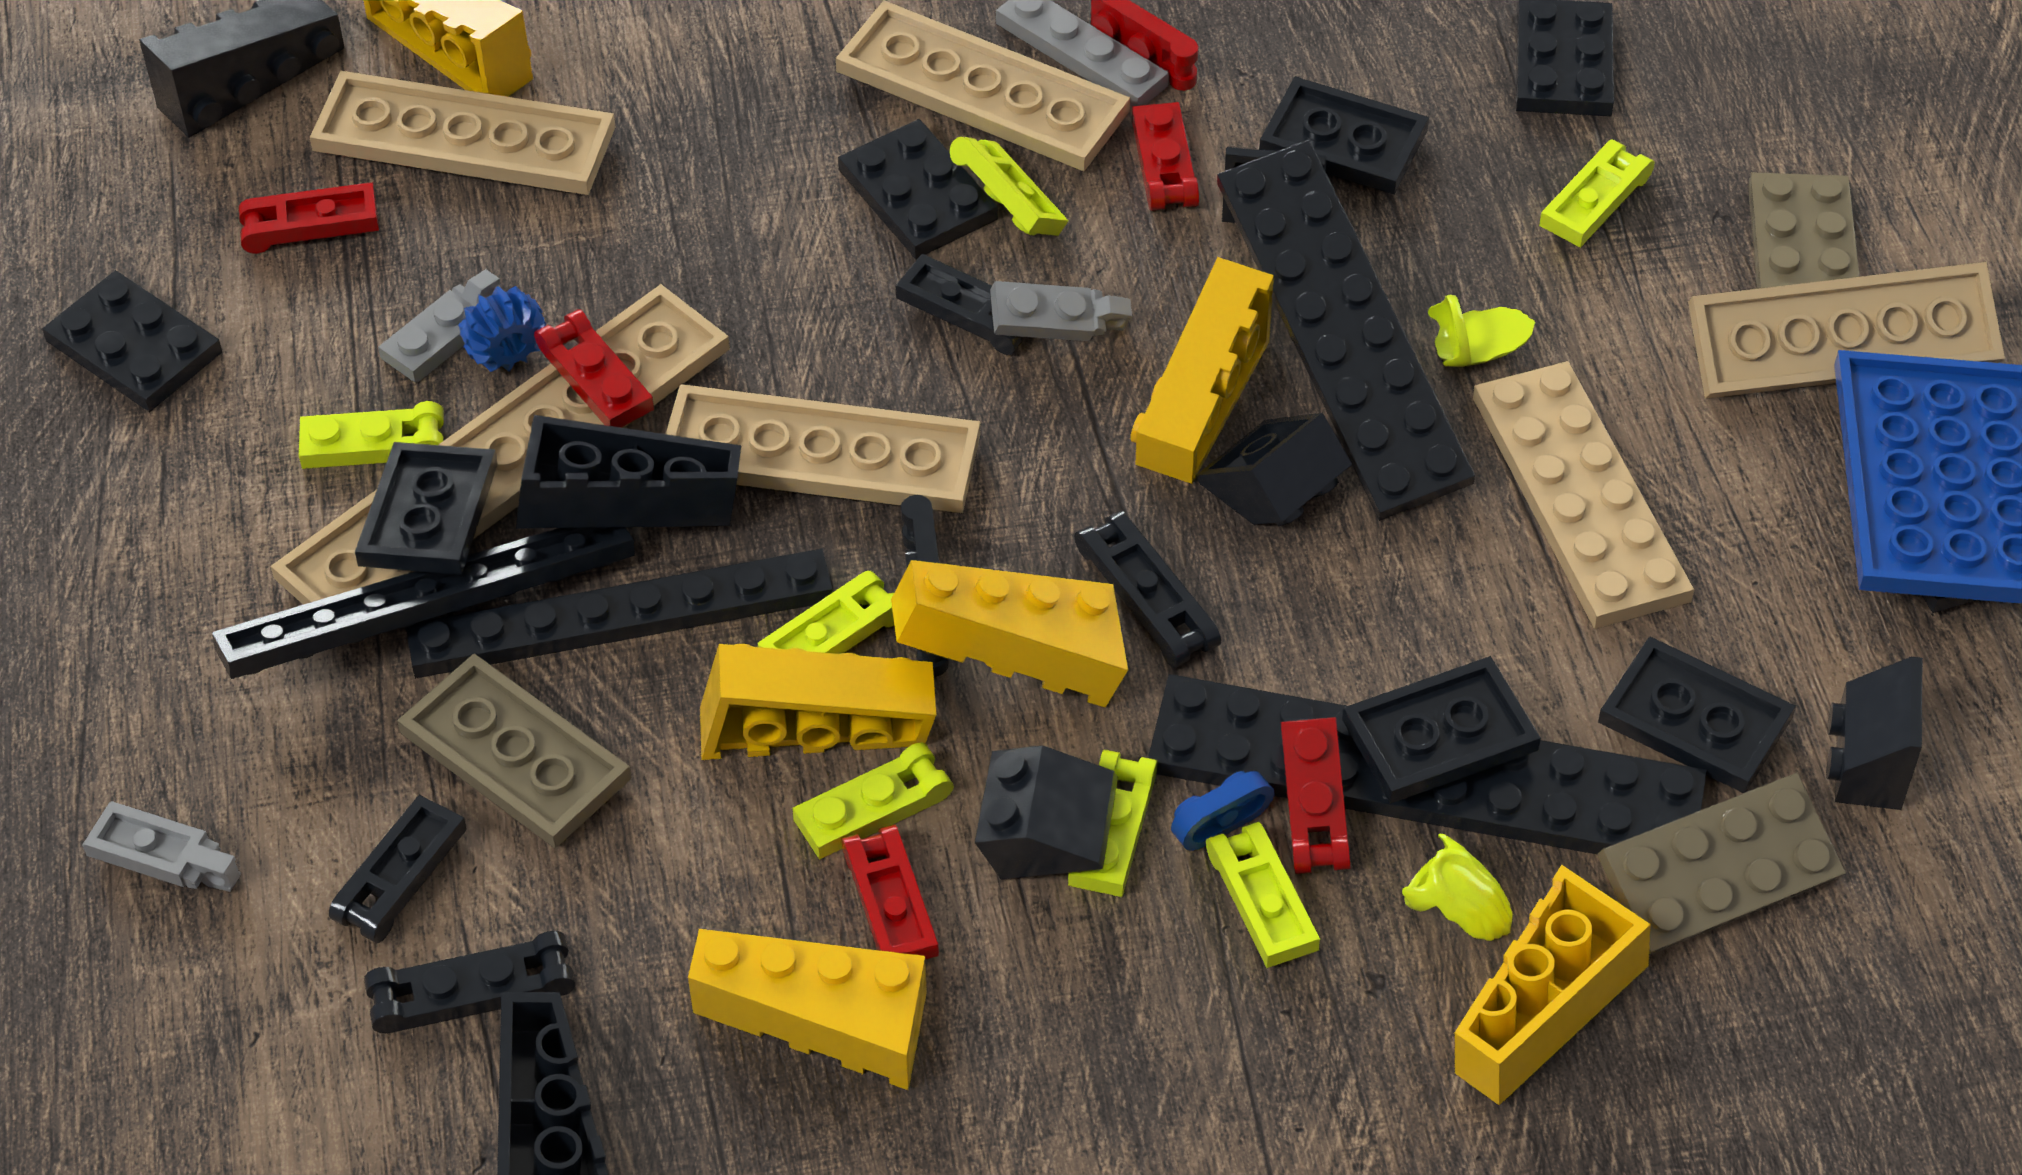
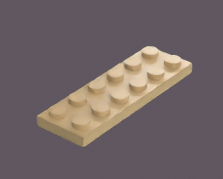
M883 0L836 57V72L1081 171H1085L1130 112V97L885 0Z
M340 70L310 135L312 151L589 195L616 126L614 113Z
M1987 262L1692 296L1688 301L1705 399L1836 383L1834 363L1838 350L2000 363L2005 359Z
M1569 361L1474 386L1473 400L1594 629L1692 602L1694 593L1692 584Z
M680 384L666 434L741 445L736 485L901 505L904 499L909 496L922 495L931 501L933 510L963 513L980 439V421Z

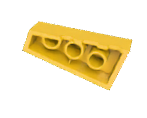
M363 0L368 20L464 90L509 97L533 80L530 61L531 50L528 46L523 11L500 0Z
M1217 257L1163 376L1155 384L1151 402L1145 414L1140 413L1134 422L1130 439L1131 442L1136 443L1135 465L1190 484L1193 483L1196 478L1195 475L1201 469L1269 343L1274 275Z
M911 560L891 598L897 643L961 663L967 657L982 661L992 668L991 672L1009 678L1012 677L1014 672L1043 681L1042 688L1063 694L1066 688L1088 695V703L1106 708L1128 671L1113 584Z
M719 644L700 706L701 760L721 759V750L747 748L748 757L770 756V747L801 745L803 747V754L823 753L824 749L831 748L840 742H850L854 750L901 748L921 742L926 744L937 715L933 662L916 661L905 657L892 659L859 656L854 653L810 652L799 648L775 649L753 647L748 644Z
M1561 865L1552 879V887L1544 900L1539 899L1530 913L1529 923L1518 941L1513 940L1503 955V964L1495 977L1488 979L1454 1032L1455 1074L1493 1102L1500 1105L1648 967L1651 924Z
M699 929L688 975L693 1013L759 1037L764 1033L788 1041L789 1048L810 1055L812 1050L841 1060L842 1067L864 1074L865 1070H869L888 1077L889 1084L909 1091L927 994L925 956Z

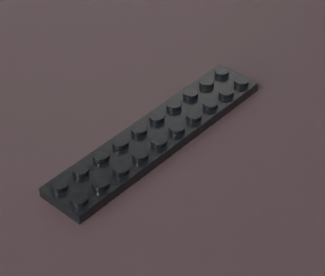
M1168 674L1148 755L1149 759L1158 760L1157 775L1221 786L1228 777L1236 772L1258 771L1274 789V796L1288 798L1281 722L1336 717L1345 809L1596 855L1604 848L1700 811L1706 778V769L1541 740L1539 751L1390 804L1342 721L1343 707H1346V705Z

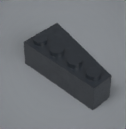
M258 0L253 3L250 10L236 13L233 9L216 14V21L199 27L190 22L175 27L174 35L158 39L155 35L139 39L157 108L188 138L212 126L219 120L252 103L264 94L290 81L297 75L345 48L338 14L323 0Z
M534 415L521 479L516 529L730 526L741 445Z
M501 992L497 1175H609L605 1163L606 1155L591 1113L589 1094L586 1084H583L579 1070L578 1055L560 992Z

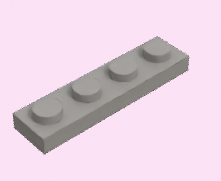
M1008 0L996 10L997 25L1084 79L1130 97L1131 108L1132 106L1146 105L1168 87L1169 73L1051 0Z

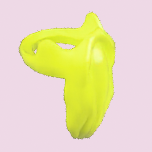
M1456 295L1445 296L1441 303L1431 306L1428 310V315L1435 319L1440 326L1439 333L1435 338L1437 354L1444 361L1443 365L1449 367L1471 366L1504 357L1516 351L1531 338L1535 321L1530 319L1528 315L1523 314L1522 311L1507 307H1496L1483 311L1472 310L1462 314Z
M1440 833L1438 836L1443 841L1445 848L1439 850L1418 871L1409 886L1403 888L1402 894L1405 904L1409 908L1420 912L1437 906L1448 920L1457 923L1466 933L1476 939L1493 941L1508 935L1511 929L1513 914L1510 903L1500 884L1482 863L1473 857L1463 846L1447 835Z

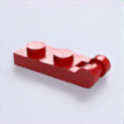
M1091 0V25L1167 71L1169 73V83L1174 89L1186 91L1196 85L1197 68L1194 64L1198 60V44L1194 39L1130 0Z
M1179 102L1132 106V125L1149 210H1164L1165 204L1182 203L1184 208L1199 206L1197 178L1194 176Z
M373 182L250 198L244 200L239 205V221L244 226L240 231L241 246L246 252L252 254L265 252L270 245L379 231Z
M581 309L565 315V322L555 327L546 325L534 332L536 343L544 356L604 425L622 428L654 410L653 396L592 328L589 319ZM572 340L578 343L577 346L569 350L564 346V344Z
M1336 717L1281 722L1295 874L1312 873L1311 867L1333 865L1334 871L1351 869ZM1330 831L1331 843L1309 845L1308 833Z
M896 824L879 828L878 835L860 839L858 834L841 838L845 860L849 870H851L877 950L925 956V960L939 956L938 942ZM884 855L886 858L871 863L868 862L869 859H873Z

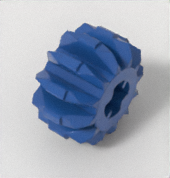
M497 286L493 294L486 298L478 294L479 303L476 306L464 308L466 317L458 324L460 336L465 343L464 348L470 358L474 359L477 364L485 366L490 372L498 369L500 366L510 372L514 363L520 360L528 363L530 352L540 351L534 337V332L546 326L542 315L543 311L537 301L532 299L529 294L525 295L517 286L510 288L507 292Z

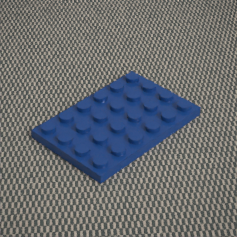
M1838 350L1834 368L1859 590L2022 604V365Z

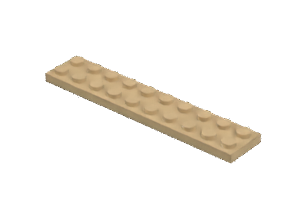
M662 284L596 330L597 334L653 396L654 405L676 390L680 384H684L730 350L728 335ZM549 364L439 444L442 446L494 449L496 451L498 465L474 539L519 505L521 479L534 415L604 425L552 364ZM377 489L271 565L274 579L303 605L413 572L358 567L355 549Z

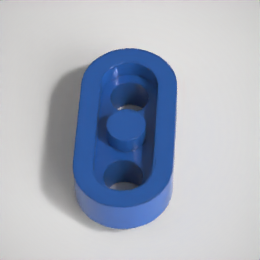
M1258 771L1236 772L1228 777L1218 788L1201 797L1192 796L1183 801L1174 812L1171 831L1186 850L1193 851L1206 846L1207 838L1219 834L1226 835L1261 815L1271 804L1274 798V789Z

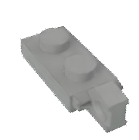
M485 269L469 279L465 287L461 284L453 287L452 291H447L378 346L380 358L413 382L418 383L465 345L460 336L458 326L466 317L464 308L476 306L479 303L478 294L485 298L491 296L497 286L500 287V278Z
M995 281L990 289L993 326L996 335L1090 341L1092 336L1104 335L1106 330L1123 331L1130 318H1132L1131 300L1129 298L1110 295L1103 297L1102 291L1096 289Z
M113 801L109 802L82 844L86 856L181 887L187 886L188 888L197 889L200 882H203L208 887L231 892L241 876V872L238 871L235 863V856L220 852L219 844L210 840L206 831Z

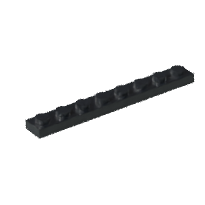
M625 527L556 528L470 554L467 557L462 575L413 571L212 632L214 648L231 679L256 674L273 666L296 659L308 658L316 653L348 643H357L368 637L397 628L410 627L420 621L450 612H458L469 606L495 598L511 596L518 591L544 583L560 581L567 576L593 568L609 566L616 561L635 556L634 539Z
M823 548L421 621L406 627L413 673L416 679L453 672L474 653L490 665L812 606L833 593Z

